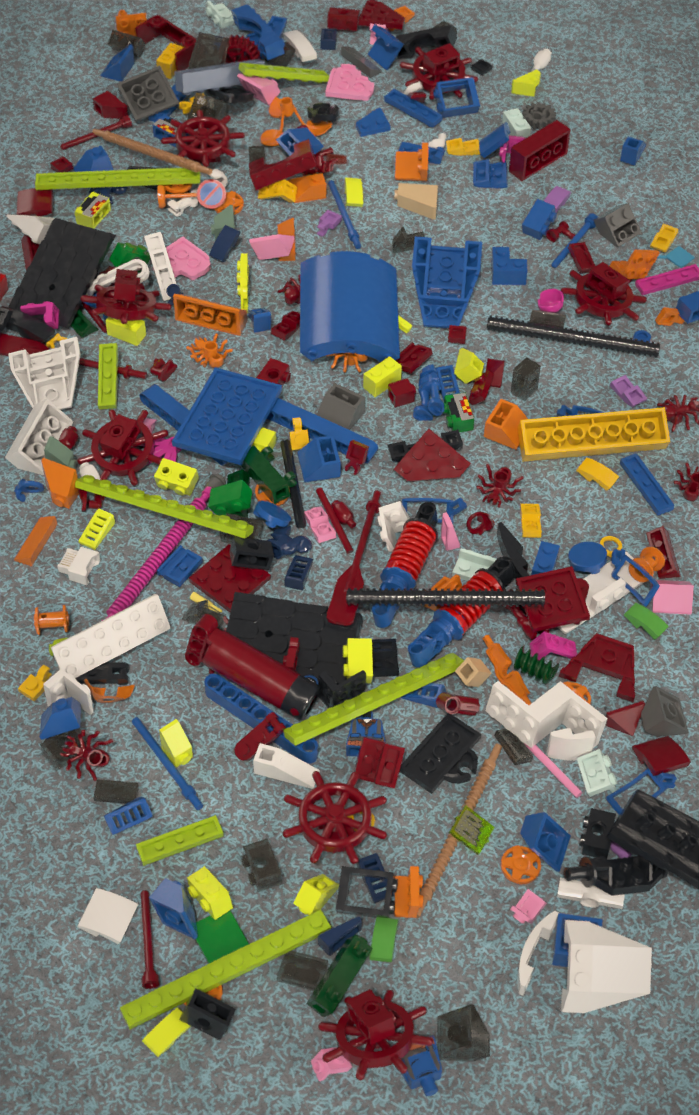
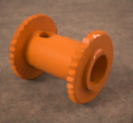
M655 547L644 548L640 553V558L633 559L652 577L654 576L653 571L661 570L665 563L664 555ZM629 564V572L635 580L644 583L649 581L637 568Z
M63 605V611L39 613V608H35L34 625L38 635L41 634V629L64 627L65 632H68L69 614L66 605Z

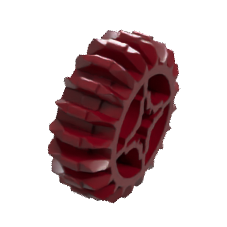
M237 34L235 37L233 35L229 38L226 37L219 49L221 64L254 59L260 60L258 45H254V41H250L249 37L247 39L244 38V35L239 37Z

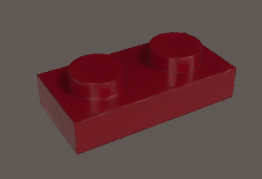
M490 370L474 379L468 399L471 405L486 400L494 376Z

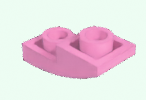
M321 506L304 511L307 523L318 543L336 538V531L329 523L328 515Z

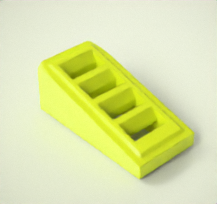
M98 509L81 535L79 543L95 550L115 525L114 515Z

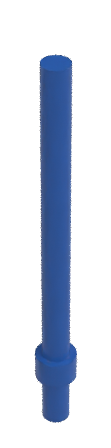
M330 180L328 185L349 232V239L353 241L356 249H360L359 234L352 225L334 181Z
M135 717L132 720L133 725L181 788L182 795L192 803L196 810L202 809L203 804L196 796L194 788L187 784L141 720Z

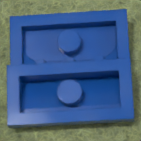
M507 121L480 140L479 151L483 158L510 140L508 135L511 132Z
M489 159L473 162V185L480 188H508L507 162L490 164Z

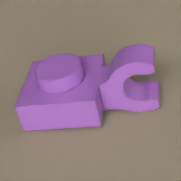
M327 210L319 218L317 228L320 231L317 235L324 237L328 228L334 229L342 221V215Z

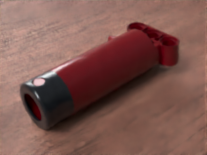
M203 615L192 628L185 652L186 661L193 666H198L203 662L209 668V674L217 672L293 718L303 721L318 700L321 686L225 630L218 629V622L212 615Z

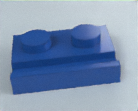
M180 545L157 569V575H162L164 579L180 587L203 563V558L188 549H184Z

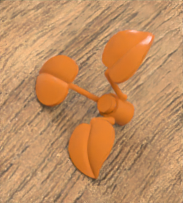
M275 96L269 107V115L274 118L281 117L280 130L270 129L265 131L261 135V143L267 146L279 145L276 139L284 133L282 132L284 116L290 117L293 115V112L296 114L301 125H306L314 136L324 134L332 127V123L327 121L312 123V120H309L304 124L297 112V108L293 105L292 98L284 97L279 99Z

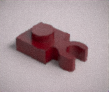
M355 440L350 441L346 458L350 462L346 464L345 471H349L352 466L354 467V475L360 472V465L365 463L369 446Z
M291 637L288 654L284 655L283 665L296 672L300 642H298L299 638Z

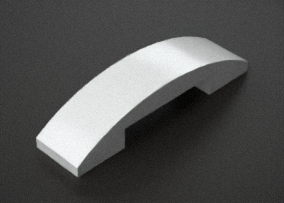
M556 911L550 913L537 924L524 945L517 979L520 995H524L532 978L534 968L528 966V963L540 937L549 940L558 917V912Z

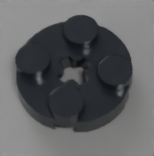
M331 103L313 104V108L310 109V106L307 108V114L312 119V123H320L321 121L336 122L339 116V107L337 105L331 107Z

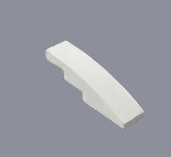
M295 30L283 33V37L291 52L295 53L297 58L300 57L302 62L317 59V53L301 32Z
M158 232L144 237L163 301L171 298L167 295L166 289L170 284H176L162 234Z

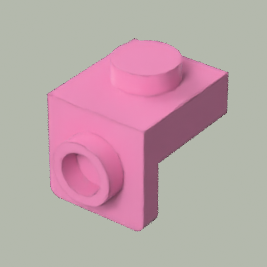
M528 889L517 905L511 907V910L515 912L513 917L522 924L525 921L532 924L547 903Z
M335 1048L321 1049L311 1060L318 1081H324L329 1074L349 1071L352 1067L351 1063L343 1056L328 1063L322 1060L323 1054Z

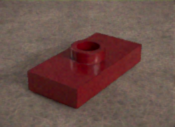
M585 242L569 244L568 249L579 273L590 272V269L595 267V263Z

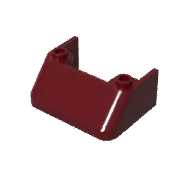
M155 15L135 27L138 48L160 35L184 47L175 53L176 71L186 70L208 56V47L160 15Z

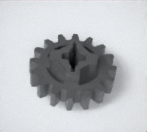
M532 102L531 106L526 105V108H523V119L530 126H533V129L538 127L540 130L541 127H545L555 121V108H551V105L546 106L545 102L543 104L539 102L534 104Z

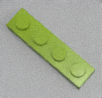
M117 343L99 344V410L117 408Z
M216 815L135 845L141 862L145 866L224 837Z

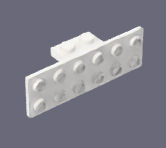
M625 552L632 560L634 559L629 553ZM612 561L600 568L599 573L590 574L584 578L589 584L586 605L590 618L628 594L630 591L625 587L626 582L634 589L644 583L635 580L629 572L630 563L628 561H625L617 573L620 577L618 580L611 576L615 568ZM572 623L559 626L558 628L564 634H567L579 625Z
M154 594L52 646L51 650L59 669L64 670L66 673H71L76 678L169 630L170 625L159 596Z

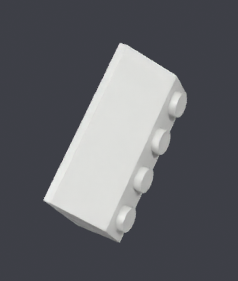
M45 399L33 407L5 458L18 469L44 475L41 460L45 458L44 449L49 437L52 436L59 440L62 431L72 426L74 421L50 400Z

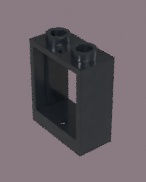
M342 866L336 905L337 913L373 918H389L390 914H394L395 901L391 900L392 892H397L398 879H394L393 872ZM351 875L387 879L384 910L347 906Z

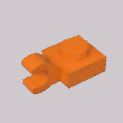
M666 307L662 308L655 319L657 325L671 326L674 322L679 324L685 322L679 316L680 313L677 309Z

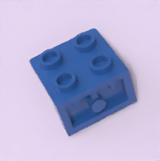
M374 24L371 30L376 33L377 39L368 55L385 70H388L404 44L388 30Z

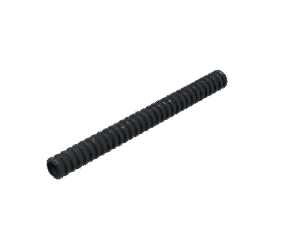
M490 315L487 322V330L489 331L493 329V331L509 332V334L514 333V335L518 333L520 336L524 334L526 337L530 335L532 338L536 336V338L552 339V341L557 340V342L561 340L563 343L567 341L569 344L573 342L575 345L579 343V345H590L589 347L595 346V348L600 347V349L604 347L606 350L610 348L612 351L616 349L618 352L622 350V352H633V354H644V356L647 354L649 357L653 355L655 358L659 355L660 350L659 342L655 344L653 341L649 343L647 340L643 342V340H632V338L627 339V337L622 338L621 336L618 338L616 335L612 337L610 334L606 336L604 333L600 335V333L594 334L595 332L589 333V331H578V329L573 330V328L569 330L567 327L562 329L561 326L557 328V326L551 327V325L535 324V322L530 323V321L525 323L524 320L519 322L518 319L514 321V319L508 320V318L503 319V317L498 318V316L492 317Z
M348 588L346 602L348 606H351V604H354V606H357V604H360V606H363V604H366V606L370 604L373 606L379 604V606H382V604H385V606H388V604H391V606H394V604H397V606H400V604L404 606L410 604V606H413V604H416V606H419V604H422V606H425V604H428V606H431V604L438 606V604H441V606H444V604H447V606H450V604H453V606H456V604H459V606L466 604V606H469V604H472V606L478 605L479 607L481 605L485 607L487 605H491V607L497 605V607H500V605H503V607H506V605L510 607L512 605H516V607H519V605H522V607H525V605H528V607H531V605H535V607L541 605V607H544L545 591L544 589H541V591H538V589H535V591H531V589H528V591H525V589H522V591H519V589H516V591H513V589H510V591H506V589H503V591H500V589H497V591H494V589H491V591H488V589L481 591V589H478V591H475V589H472V591H469V589H466V591H463V589L456 591V589H453L451 591L450 589L444 590L443 588L441 590L437 588L435 590H431V588L425 590V588L419 590V588H416V590H413V588H410V590L406 588L404 590L400 588L394 590V588H391V590H388V588H385V590H382V588H379V590H376V588L372 590L369 588L366 590L354 588V590H351V588Z

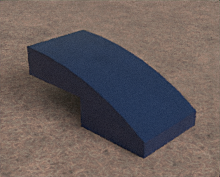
M225 225L214 242L209 256L226 262L231 247L236 245L240 231Z

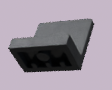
M362 670L338 684L333 676L330 677L324 671L319 674L318 685L321 686L319 698L327 708H331L365 692L366 672Z

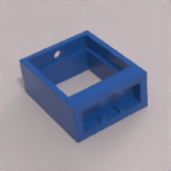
M473 77L437 82L435 89H433L434 98L437 99V111L443 115V118L477 113L480 108ZM465 89L469 105L453 108L445 107L442 92Z

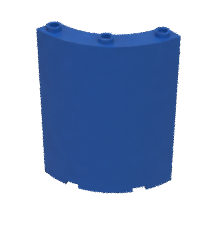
M353 251L330 252V255L322 257L317 255L300 263V353L310 361L335 353H357L372 357L380 362L389 356L394 360L400 358L396 268L380 258L377 260L371 258L369 254Z

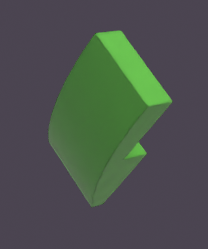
M638 603L633 604L624 614L637 629L642 626L654 640L669 627L659 616Z
M376 917L370 960L392 962L398 919Z

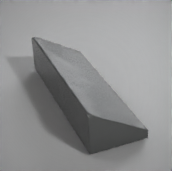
M341 47V56L355 65L369 78L382 72L380 68L353 47Z

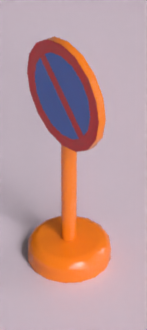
M214 179L203 181L199 185L197 193L166 194L164 185H158L157 190L159 208L166 207L167 198L197 197L200 204L208 209L218 208L226 199L225 187L221 182Z

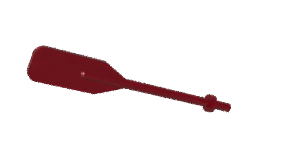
M4 333L0 334V355L9 357V353L26 350L30 355L50 350V348L39 341ZM80 358L79 365L99 369V362ZM126 365L125 368L118 366V373L123 374L125 379H129L130 376L141 379L147 378V372L133 370L131 365Z
M378 490L374 491L372 500L366 504L368 513L353 563L337 579L327 611V620L330 623L348 626L354 622L359 604L357 606H354V604L348 606L346 593L348 588H351V590H354V588H357V590L364 588L360 563L376 513H379V508L381 507L379 503L381 492Z

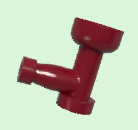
M562 221L556 229H549L546 237L551 242H556L559 239L560 233L571 240L575 234L568 230V223Z

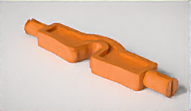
M485 635L482 640L488 647L486 653L494 665L498 680L526 704H532L528 698L530 692L524 684L520 673L512 671L507 674V670L512 664L511 659L499 643H494L490 635Z

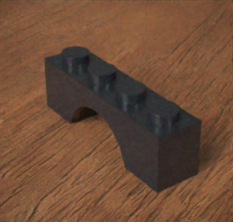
M447 25L397 35L396 38L404 44L397 58L412 56L417 47L436 46L439 48L449 43L454 47L457 35L453 26Z

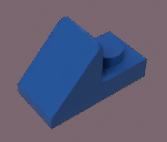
M263 307L247 311L248 317L252 320L254 333L271 329V312Z

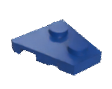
M381 107L356 122V129L360 137L391 130V126Z

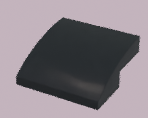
M396 638L372 639L373 677L399 676Z

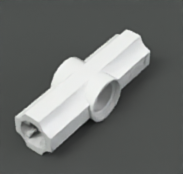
M560 878L557 894L558 898L580 901L586 907L595 908L602 905L619 909L623 907L625 894L611 896L596 886L585 887L581 881H566L565 878Z

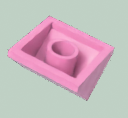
M278 234L249 239V243L258 259L264 260L289 256L295 239L294 236Z
M656 580L660 587L652 598L653 613L692 614L694 585L691 582Z

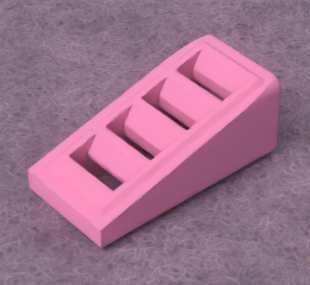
M446 512L442 515L441 539L445 549L448 551L459 548L460 543L450 517Z

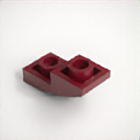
M291 311L282 317L281 323L271 328L270 334L284 341L287 340L300 328V313Z

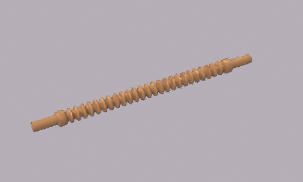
M96 128L92 131L96 136L102 137L105 141L155 157L173 165L175 164L196 173L212 174V169L202 166L199 162H194L193 160L157 149L156 147L154 148L153 146L134 141L110 131L104 132Z
M496 743L488 759L484 760L483 767L480 769L481 772L478 773L476 781L473 783L474 786L471 787V791H469V795L466 797L467 800L464 801V805L459 811L460 814L457 815L458 819L452 825L453 829L450 830V834H448V838L445 840L446 843L443 844V848L440 850L441 853L438 854L436 863L433 864L434 868L428 874L429 878L423 884L424 888L419 892V895H423V907L419 908L416 918H420L427 902L432 899L433 892L436 891L435 887L438 886L437 882H440V877L443 876L442 872L445 871V867L448 866L447 862L453 856L454 847H457V842L462 837L455 831L457 824L466 810L471 813L474 812L476 804L479 802L478 799L481 798V794H483V790L486 788L485 785L488 784L487 780L490 779L492 771L496 767L495 762L502 750L500 744Z

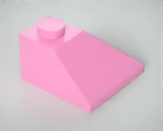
M243 74L237 75L243 88L254 93V98L270 106L275 96L277 97L280 93L278 83L273 79L269 80L254 75L252 77H247Z

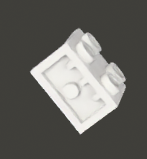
M401 501L380 507V516H377L379 525L382 527L380 536L382 541L386 542L389 552L393 551L397 543L395 533L402 532L404 523L410 519Z
M60 669L43 684L48 706L61 698L73 697L80 702L81 708L88 714L94 713L90 689L85 684L81 685L77 682L71 673H66Z

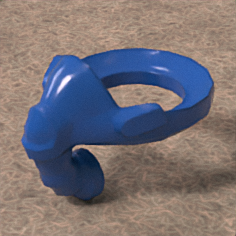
M22 479L16 485L14 492L16 498L24 502L26 497L24 494H21L22 492L40 493L44 491L45 486L40 482Z

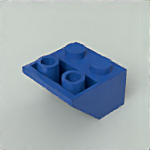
M308 128L287 129L276 139L289 156L294 153L295 144L309 139L315 154L324 147Z
M334 435L316 437L297 452L304 482L340 477L341 462Z

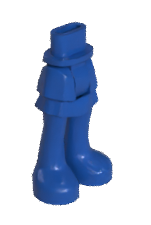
M433 364L422 368L420 373L418 391L421 397V405L413 409V417L418 421H431L433 415L440 416L444 412V403L439 395L441 387L438 373Z

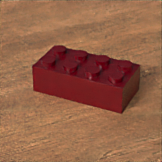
M555 120L521 142L514 144L511 147L509 172L519 180L524 181L568 153L571 129L559 120Z

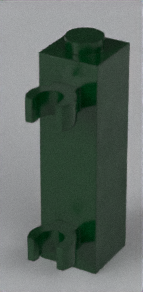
M252 446L241 467L274 504L289 497V487L297 484L294 479L296 475L290 471L282 477L270 464V461L275 459L271 454L273 450L270 446L265 447L261 452L255 446Z
M354 935L346 939L306 1003L321 1016L326 1017L333 1014L364 961L369 956L372 947L367 944L363 937Z

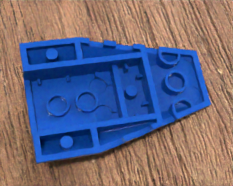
M415 236L412 270L423 326L449 328V325L460 326L480 274L482 242L466 240L465 248L432 246V238Z

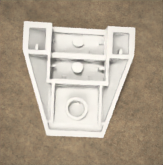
M77 337L61 340V347L30 355L26 350L8 354L11 371L32 408L45 399L50 400L60 410L72 407L80 360V348Z
M565 920L564 943L569 944L567 989H562L561 1012L586 1013L650 994L651 947L588 921Z

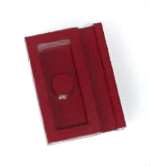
M412 342L400 353V358L395 361L402 366V371L411 374L433 354L432 348L420 344L414 345Z

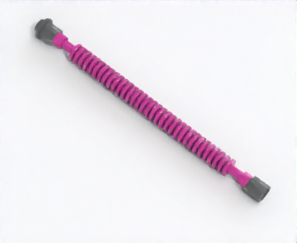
M211 474L209 481L204 486L205 489L202 491V496L195 498L190 505L195 506L196 509L205 510L207 507L206 501L210 498L211 489L225 485L224 477L220 474ZM181 519L177 520L106 611L108 615L106 619L131 606L155 575L157 569L165 562L194 523Z

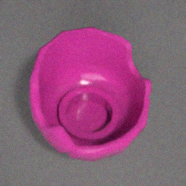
M547 289L540 293L538 307L542 312L548 314L557 313L563 307L564 296L560 290Z

